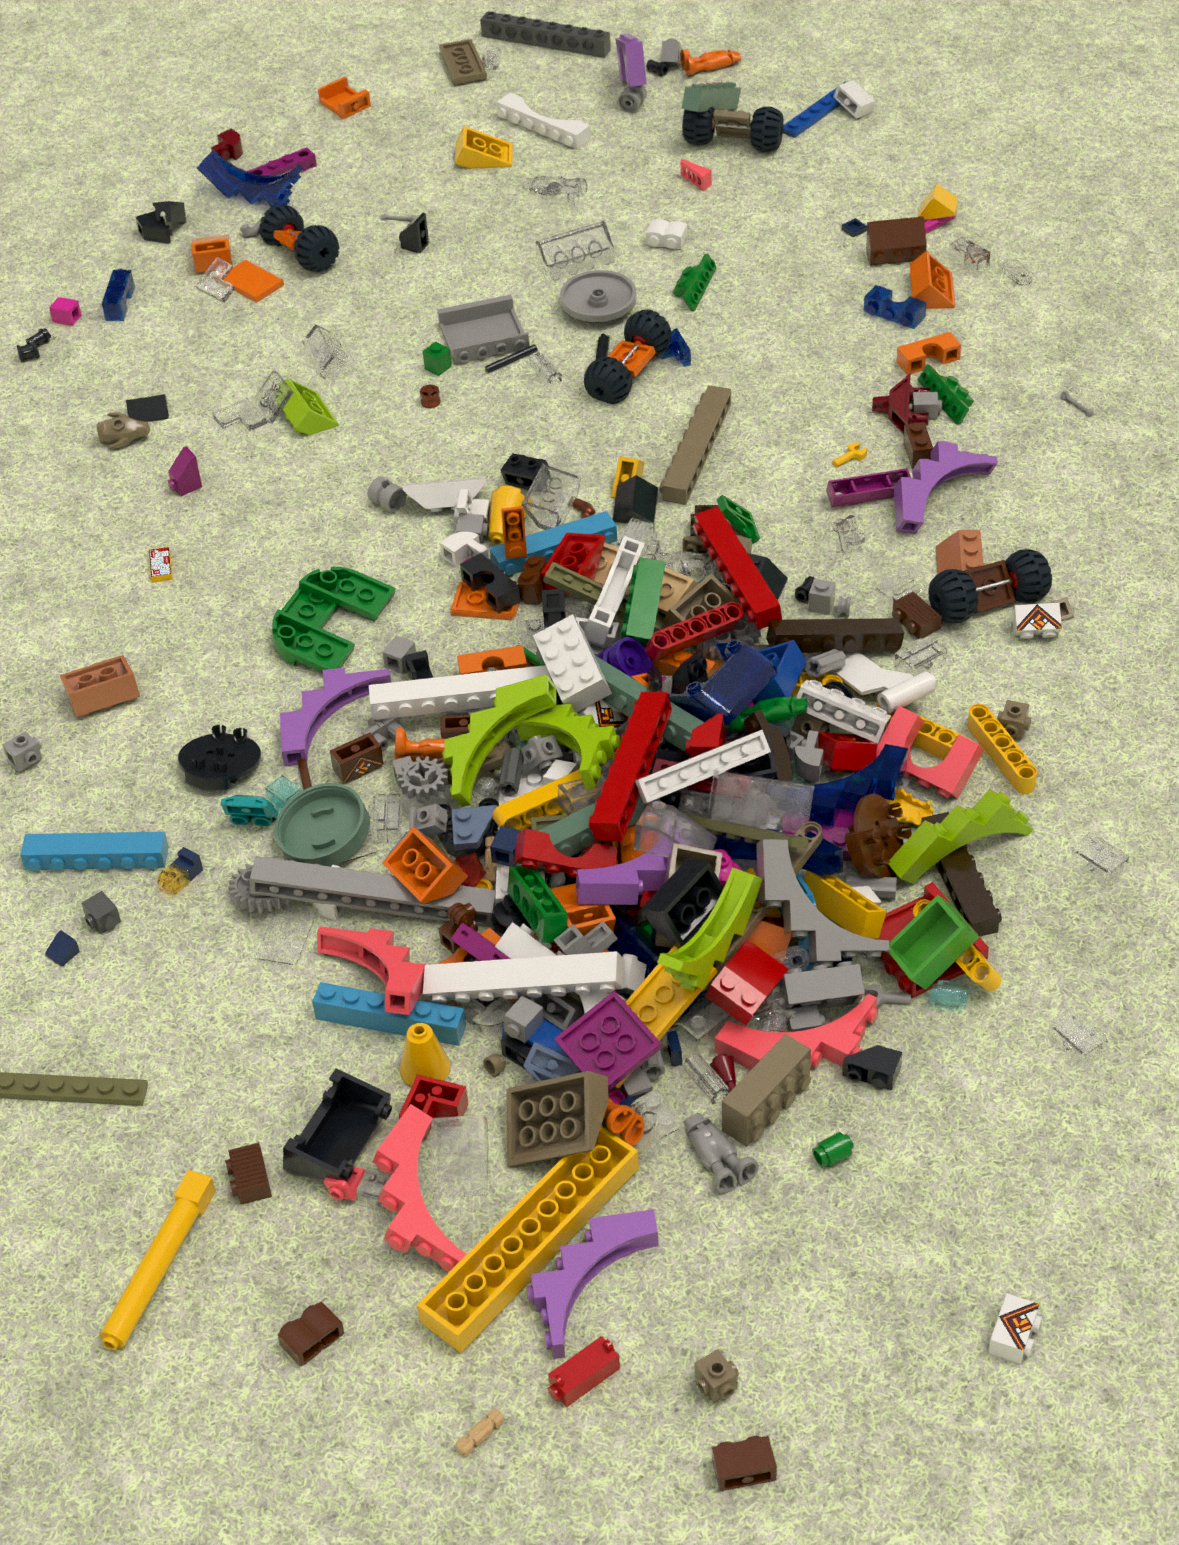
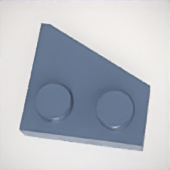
M497 805L452 809L454 851L479 848L483 841V836L490 829V822L493 819L492 814Z

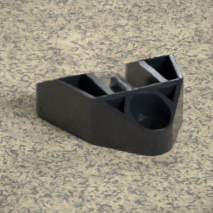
M486 798L480 801L478 807L497 805L498 807L499 803L496 799ZM439 804V806L447 810L448 814L446 832L437 834L446 852L467 860L476 859L485 854L486 837H495L498 832L496 822L493 819L491 820L490 829L483 836V841L478 849L454 851L452 808L447 804Z

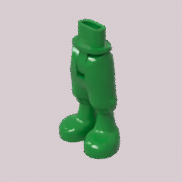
M731 696L728 699L730 711L727 712V724L732 734L742 732L744 730L743 722L747 715L750 716L754 711L760 709L768 723L776 724L788 721L792 717L797 718L798 714L807 713V698L797 699L796 696L775 697L761 700L754 706L747 707L742 705L738 697Z

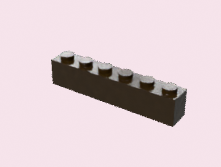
M897 618L769 620L766 639L770 647L794 640L801 653H825L833 649L843 652H900L904 631Z
M949 812L921 818V824L925 820L933 824L936 822L940 824ZM966 844L939 860L935 865L955 908L979 936L998 933L999 923L1002 922L1001 912L998 908L994 907L990 890H986L983 875L977 871L974 856L969 855Z

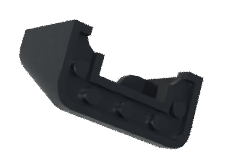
M335 1068L329 1077V1081L333 1082V1085L328 1091H324L322 1102L300 1136L296 1134L294 1139L289 1138L283 1147V1170L291 1174L320 1180L331 1178L348 1181L354 1171L353 1165L382 1119L387 1120L393 1106L390 1105V1093Z

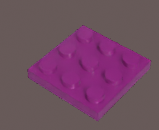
M615 990L554 1038L555 1042L581 1072L590 1071L608 1076V1091L663 1048L661 1042Z

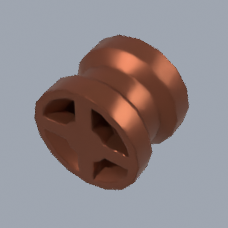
M429 384L420 389L421 405L423 407L435 408L440 405V392L436 385Z

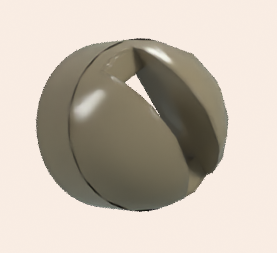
M492 1054L483 1060L486 1071L492 1076L498 1075L505 1068L506 1061L502 1062L501 1057L503 1056L500 1054Z

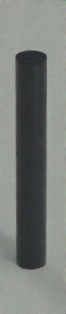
M533 344L485 366V370L488 373L537 352L538 348Z

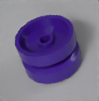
M622 638L612 646L601 651L597 656L630 677L653 670L652 659L646 654L645 647L634 638Z

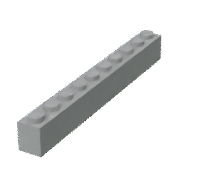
M256 856L250 876V894L320 904H334L341 907L445 922L451 920L447 916V911L453 904L460 902L465 905L470 903L476 910L473 920L480 927H491V917L495 906L496 890L460 885L452 895L423 904L395 876L390 874H378L344 869L342 867L273 859L271 857Z

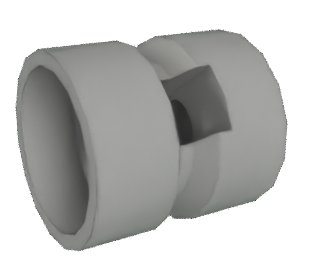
M626 85L618 97L620 109L630 113L637 111L647 95L645 86L629 87Z
M384 477L374 479L367 492L370 501L392 513L403 507L407 497V493L403 491L402 487L393 484Z

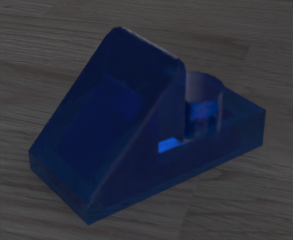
M677 328L673 329L669 345L662 352V359L675 356L676 360L680 361L683 367L690 366L691 350Z

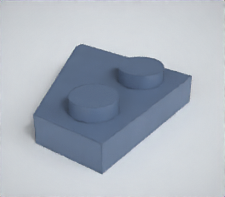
M534 1041L523 1065L537 1082L576 1074L579 1071L567 1055Z

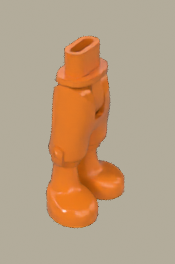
M682 49L680 52L682 69L685 70L687 76L701 71L709 72L734 65V62L741 61L738 51L732 52L728 50L726 52V50H716L703 53L699 57H691L687 49Z
M397 727L394 760L410 756L412 761H416V757L424 760L426 756H429V761H432L435 758L443 757L442 751L445 749V739L427 738L420 742L408 740L405 729Z
M608 1098L609 1103L603 1122L607 1124L609 1131L616 1134L620 1133V1138L630 1146L637 1144L644 1132L643 1118L635 1113L633 1108L616 1104Z

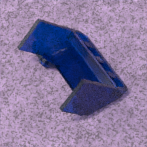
M744 640L717 641L715 645L725 663L706 682L695 681L690 683L683 694H668L670 702L703 722L717 714H723L724 725L732 722L777 674L774 664Z

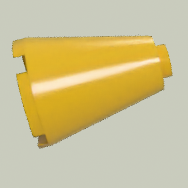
M499 486L498 490L494 489L492 492L488 537L495 545L504 543L501 508L523 506L525 518L532 507L530 496L526 494L525 497L521 494V490L516 487Z
M425 1023L412 1025L407 1030L400 1063L401 1078L408 1086L413 1085L417 1074L444 1081L451 1071L450 1060L429 1025Z

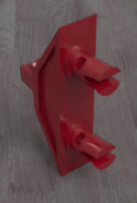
M911 373L889 390V396L873 397L872 411L887 413L888 419L903 435L904 425L925 422V425L928 426L929 412L913 413L909 410V401L913 399V392H930V387H912L910 385Z

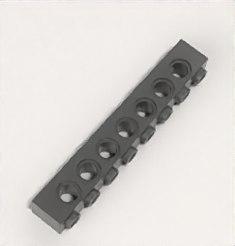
M487 11L480 19L482 37L601 58H605L611 50L610 32L600 29L576 27L571 24L564 25L540 19H529L524 16L517 17L510 14H500L494 11Z

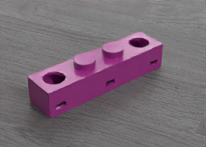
M306 147L291 154H286L276 160H271L266 164L246 171L247 184L257 191L317 166L316 155Z
M908 468L830 480L827 484L826 493L831 507L893 498L895 486L892 485L897 483L901 477H911Z
M461 923L451 937V940L476 958L474 961L511 959L497 949L493 943L464 923Z

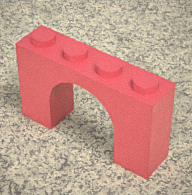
M898 706L878 743L876 752L877 764L888 770L890 767L897 769L896 773L907 778L912 776L918 779L917 784L927 789L932 786L938 789L936 793L947 799L950 796L958 799L984 749L980 744L959 734L947 757L940 764L929 768L916 766L911 759V746L924 720L918 714Z

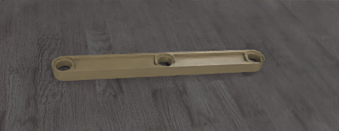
M816 822L804 823L794 835L808 838L807 848H797L796 852L789 851L795 875H797L822 842V828ZM812 830L818 833L813 838L805 836L806 832ZM764 903L759 909H752L743 936L734 933L724 962L715 960L713 964L718 973L702 991L709 989L711 983L724 966L742 947L771 909L767 907V903Z

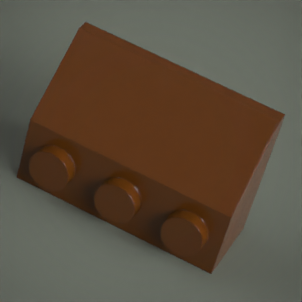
M923 216L867 222L866 254L870 266L912 262L927 249Z

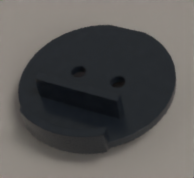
M218 724L211 728L212 734L198 737L185 744L178 754V762L180 768L185 773V782L187 784L206 790H226L231 787L230 783H236L237 778L250 773L259 765L261 761L260 747L255 741L247 737V729L243 728V736L242 728H236L233 730V734L226 733V726L222 725L221 733L220 725Z

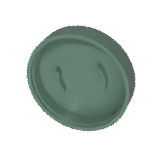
M337 783L319 784L301 791L285 804L275 822V839L287 860L293 859L296 862L331 867L350 858L362 846L369 832L370 817L360 796L350 787Z

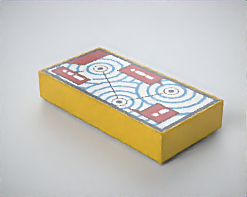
M170 547L150 549L149 563L152 583L173 580Z

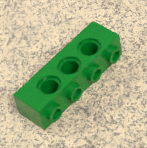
M522 865L509 867L507 893L542 943H554V939L567 929V911L536 869L523 868Z

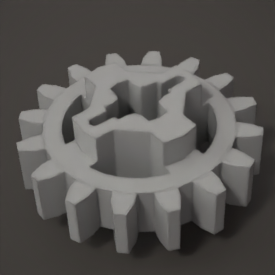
M426 756L424 760L416 757V762L408 760V766L402 765V771L398 772V786L401 788L402 794L408 793L409 799L417 796V801H420L422 797L430 800L431 795L438 797V791L444 792L445 786L449 784L448 770L445 769L444 763L438 764V759L436 758L429 761V756Z

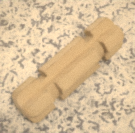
M494 836L486 837L485 868L487 870L485 871V879L491 883H496L497 863L492 862L490 845L495 838Z
M496 1408L492 1409L486 1415V1419L482 1418L466 1433L467 1437L463 1436L456 1442V1449L464 1457L468 1456L474 1450V1445L476 1447L479 1446L494 1432V1427L498 1428L504 1422V1416Z

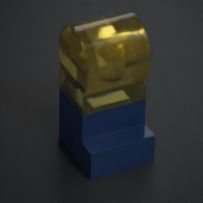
M185 847L177 852L178 858L169 868L162 870L157 880L160 887L173 894H178L203 871L200 855Z

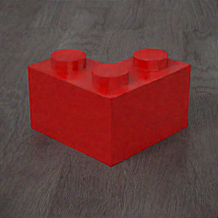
M417 1074L398 1116L400 1119L410 1104L432 1117L433 1120L429 1130L423 1138L426 1140L435 1119L460 1125L469 1105L466 1086Z

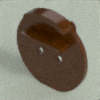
M878 794L865 795L859 800L855 809L854 825L848 827L849 833L845 834V840L851 860L863 878L870 876L894 878L897 874L888 865L890 863L889 860L904 844L903 839L910 838L912 831L911 829L901 830L910 826L907 823L899 825L897 817H902V808L894 810L893 808L900 807V803L889 804Z

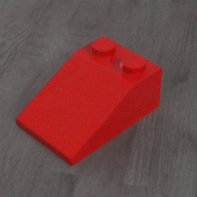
M567 532L541 572L542 579H544L550 565L554 562L594 581L605 536ZM544 582L546 590H558V588Z
M747 939L711 983L705 997L747 1026L789 969Z

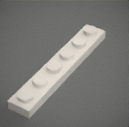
M759 730L638 779L635 783L643 803H648L771 751L763 730Z

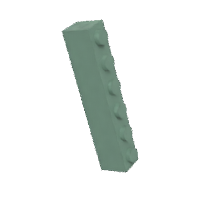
M733 82L692 83V86H685L681 108L695 112H705L711 107H714L716 110L737 109L741 88L736 87V83Z
M640 795L628 828L663 811L660 798L643 803ZM595 803L539 830L540 832L549 833L553 846L560 853L568 857L585 850L594 843L602 841L594 839L593 832L589 829L588 825L589 817L593 815L595 810ZM536 868L538 872L545 870L543 868Z

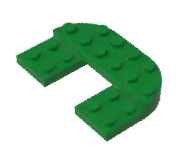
M331 567V570L323 572L317 569L308 573L299 581V588L282 610L277 609L272 621V643L276 652L293 666L300 662L322 673L323 670L341 668L353 652L355 643L322 628L339 606L375 621L394 596L395 588L345 567Z

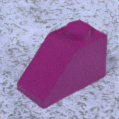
M185 446L168 471L170 480H168L169 487L173 492L176 491L180 497L202 488L196 456Z

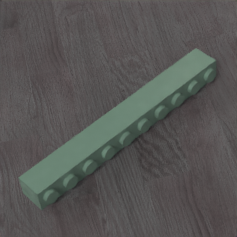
M537 646L536 659L545 664ZM595 656L612 694L602 700L628 717H631L634 711V703L638 701L640 693L652 692V690ZM670 702L672 712L662 737L686 753V741L691 740L692 730L704 722Z

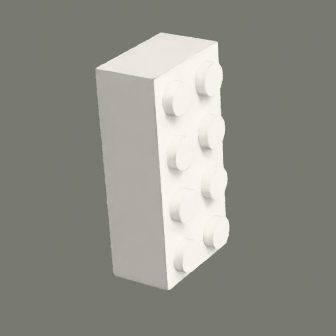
M573 614L533 635L563 704L572 703L574 712H578L612 694L583 629Z

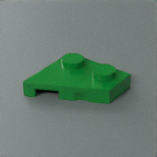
M721 495L717 499V503L724 517L743 535L750 538L752 543H756L760 536L752 513L726 496Z

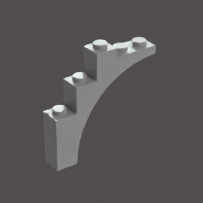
M761 840L757 843L758 877L763 878L758 892L759 903H767L769 908L782 907L783 903L784 933H792L793 938L808 937L809 934L810 963L827 965V968H831L833 963L841 961V953L843 958L857 957V953H866V957L875 958L881 957V953L890 950L889 940H876L851 933L830 921L812 904L802 890L794 873L789 855L788 840Z

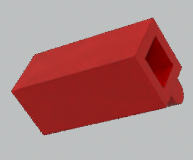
M603 1336L599 1337L548 1374V1392L556 1402L560 1400L567 1408L620 1369L619 1354L614 1350L609 1339L605 1340Z

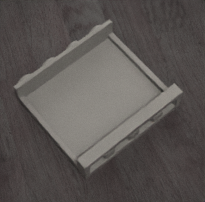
M511 294L437 310L439 327L448 348H450L454 364L516 352L529 347V334L523 331L514 310Z

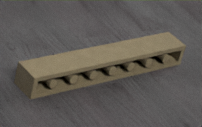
M708 385L705 393L701 394L700 404L695 407L694 417H691L689 421L688 430L685 429L683 441L678 444L677 454L672 457L671 467H668L666 470L665 480H662L660 483L659 491L662 493V501L687 504L731 406V389Z

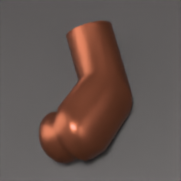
M578 498L573 501L572 507L583 511L581 513L582 518L595 515V509L589 502Z

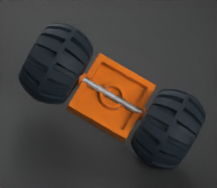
M275 205L264 213V217H261L260 222L262 223H260L259 230L264 242L268 245H277L278 247L288 246L290 250L294 251L299 264L306 270L321 272L329 269L332 266L331 264L336 262V257L339 256L338 250H340L339 242L336 235L329 228L322 225H312L304 229L301 215L296 209L288 205Z
M648 309L637 311L631 315L624 327L625 341L621 340L608 357L598 358L587 367L584 374V386L587 393L593 398L609 404H616L627 398L632 388V377H636L652 357L659 356L668 348L672 334L668 321L663 316H660L658 312Z

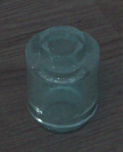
M938 979V984L932 985L931 999L936 1000L935 1005L957 1008L960 1005L966 1006L969 986L962 985L961 982Z

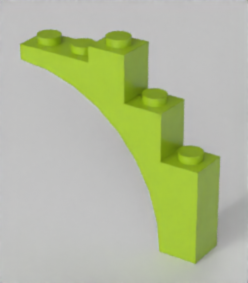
M547 674L496 688L494 707L470 714L469 733L445 739V749H443L442 755L444 761L451 766L452 785L450 786V794L462 807L471 805L472 789L477 774L494 746L523 720L540 711L556 706V686Z
M572 703L556 705L540 711L516 726L521 741H528L530 738L538 735L541 738L554 735L558 744L565 745L576 751L582 757L579 772L586 790L595 789L598 779L601 778L604 764L609 759H615V751L619 749L621 744L620 736L616 735L614 726L599 727L595 723L593 715L578 716L577 712H574Z
M989 789L973 808L968 807L966 809L956 805L940 824L937 822L933 824L925 820L889 860L890 863L888 865L900 879L914 884L939 860L974 840L999 833H1019L1027 836L1034 828L1028 823L1030 819L1025 813L1020 810L1016 812L1009 804L1011 799L1001 791L996 793Z
M732 867L716 905L699 931L680 949L671 953H660L657 963L666 966L664 971L673 974L674 979L681 981V987L692 991L696 987L705 989L715 960L724 962L734 933L743 936L763 878Z

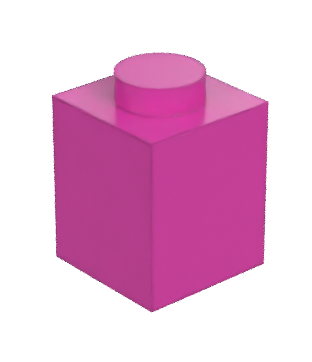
M58 297L49 307L52 321L55 323L73 326L82 315L78 300Z

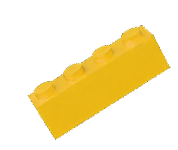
M806 870L804 881L814 894L816 908L825 917L832 919L839 927L851 933L871 939L879 938L887 911L827 870Z

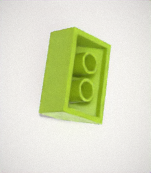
M287 378L280 390L285 394L286 400L282 393H276L278 395L275 396V399L279 403V408L282 406L281 409L285 412V417L293 424V429L299 434L313 435L339 425L317 391Z

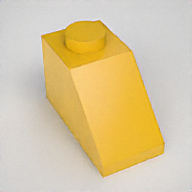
M619 456L611 497H616L617 485L635 475L642 478L645 462L639 459Z

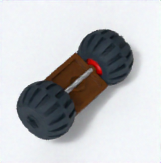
M1022 549L1011 554L1006 560L964 571L947 569L937 574L929 584L928 597L930 606L942 616L941 621L961 623L969 619L974 613L1016 601L1025 603L1037 602L1044 598L1051 589V568L1045 556L1040 552Z

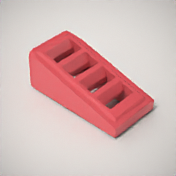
M684 159L680 160L681 176L703 191L712 185V170Z

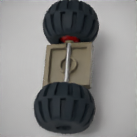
M771 106L755 110L752 122L750 113L745 111L716 110L714 107L709 108L705 112L685 109L682 121L683 138L690 144L704 145L712 140L716 128L717 136L750 139L751 145L754 148L763 152H769L778 149L781 144L784 117L780 110Z

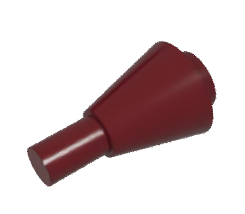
M719 1054L712 1059L709 1067L727 1088L728 1093H730L736 1086L734 1059L731 1055Z

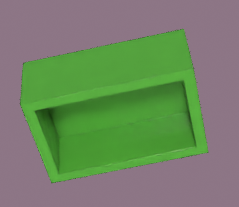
M937 895L889 942L890 950L888 952L911 981L927 989L979 938V935L950 902Z

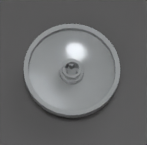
M608 270L580 273L565 282L560 291V301L564 311L576 319L588 322H605L622 317L634 307L637 299L634 283L625 275Z

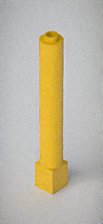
M191 1170L187 1171L174 1194V1205L99 1334L102 1344L106 1348L116 1350L117 1348L123 1349L196 1218L198 1216L202 1217L214 1196L216 1189L212 1177Z

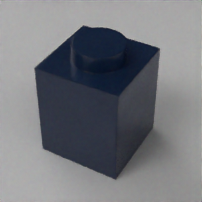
M500 826L490 845L493 863L509 867L516 866L517 863H514L517 834L521 830Z

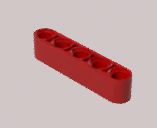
M729 602L659 630L652 635L645 647V652L651 659L658 660L735 628L743 616V609L739 604Z

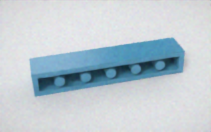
M607 511L526 536L527 557L506 559L504 543L490 547V557L494 565L503 570L507 576L513 575L514 573L524 571V564L530 556H545L546 562H548L567 532L604 535L605 543L611 544L618 541L617 525Z
M165 832L25 834L20 856L25 870L32 871L49 869L57 871L62 869L165 868L169 846Z
M320 982L312 1001L315 1018L318 1020L406 1036L407 1030L412 1025L425 1023L432 1028L440 1043L456 1046L460 1045L466 1029L464 1008L418 1000L410 1015L385 1012V994Z

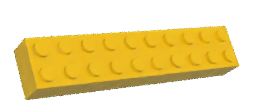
M601 1126L593 1151L563 1157L417 1304L420 1323L458 1352L462 1353L532 1280L531 1274L539 1273L561 1250L560 1246L566 1245L589 1221V1218H592L639 1169L638 1150Z

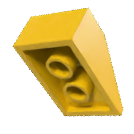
M463 126L456 140L455 164L469 169L511 167L513 144Z

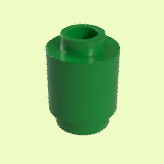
M837 1132L818 1142L816 1147L812 1149V1152L820 1167H831L850 1157L854 1145L847 1134L843 1135V1133Z

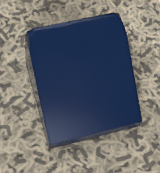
M60 930L51 942L45 955L63 967L80 950L77 941Z

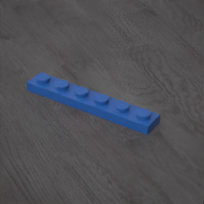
M837 87L784 124L783 133L796 138L838 108L841 104L834 98Z

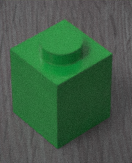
M435 341L422 351L425 370L440 376L452 367L450 348Z

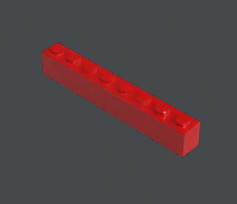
M717 506L694 514L696 523L693 524V529L696 536L700 535L703 547L708 548L710 559L715 560L718 572L723 573L726 585L730 584L733 596L738 597L739 605L743 610H746L748 621L750 623L753 622L757 630L768 627L769 620H782L779 602L719 507Z
M641 692L638 701L634 703V711L632 716L628 718L627 729L621 736L619 749L615 751L614 762L609 766L606 782L602 784V792L596 800L594 813L589 817V829L592 830L595 840L623 841L640 797L635 781L648 776L655 757V751L658 749L672 712L668 692Z

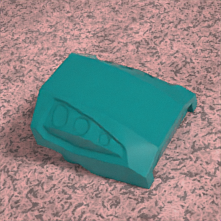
M234 795L221 799V806L225 815H230V821L236 825H247L249 818H253L255 825L268 827L271 825L272 820H276L279 812L270 801L262 796Z

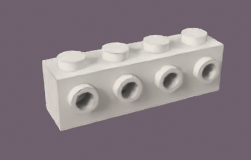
M806 680L801 685L796 697L797 699L807 698V714L877 744L891 718L884 709L869 707L865 705L864 701L858 698H848L837 689H827L816 680Z

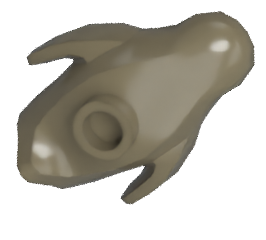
M117 412L108 413L107 416L113 418L98 422L96 425L100 442L114 443L108 446V449L111 450L124 448L133 440L148 436L150 432L148 423Z

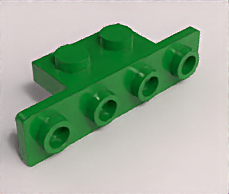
M708 253L704 254L699 265L688 266L682 271L673 290L676 297L683 296L691 311L696 310L717 269L715 261L711 259Z
M927 364L920 374L918 382L925 388L930 387V392H938V400H942V409L955 424H961L969 411V407L974 402L969 396V391L961 387L959 380L955 377L941 376L931 365Z

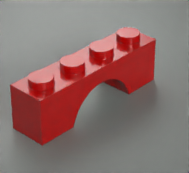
M524 829L517 834L514 863L522 864V867L527 869L543 868L547 873L552 874L568 873L569 877L576 878L577 869L615 866L617 847L594 843L585 849L582 856L568 857L560 853L553 846L549 833Z

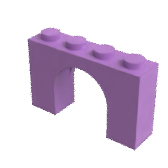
M630 33L620 34V37L616 38L620 80L622 82L627 81L629 87L647 85L643 42L637 39V37L630 35Z

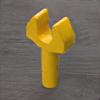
M860 442L851 443L848 445V452L834 459L832 464L837 468L853 458L861 461L867 455V448L860 450Z

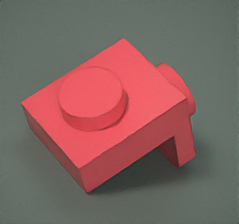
M354 1167V1171L348 1181L325 1178L323 1183L329 1190V1195L334 1199L354 1201L369 1175L365 1169Z

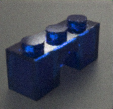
M117 269L112 271L102 300L106 321L125 320L128 311L126 298H132L135 289L131 270Z
M875 285L864 296V312L915 329L926 317L927 302L910 296L903 302L892 301L893 290Z

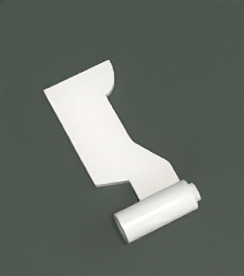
M843 652L846 656V665L841 669L831 672L840 677L844 683L860 695L885 690L879 693L877 698L880 707L887 712L886 714L896 711L898 706L905 707L935 692L937 685L935 677L927 671L913 676L909 673L882 669L862 655L861 652Z

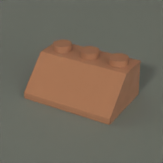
M958 530L936 546L938 574L947 569L964 571L984 565L980 530Z
M124 655L60 675L70 706L76 717L87 716L94 711L108 709L115 704L130 702L134 698L140 697L134 673Z

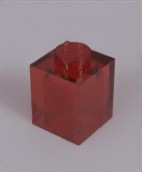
M475 853L458 857L454 861L468 875L461 885L476 887L486 874Z

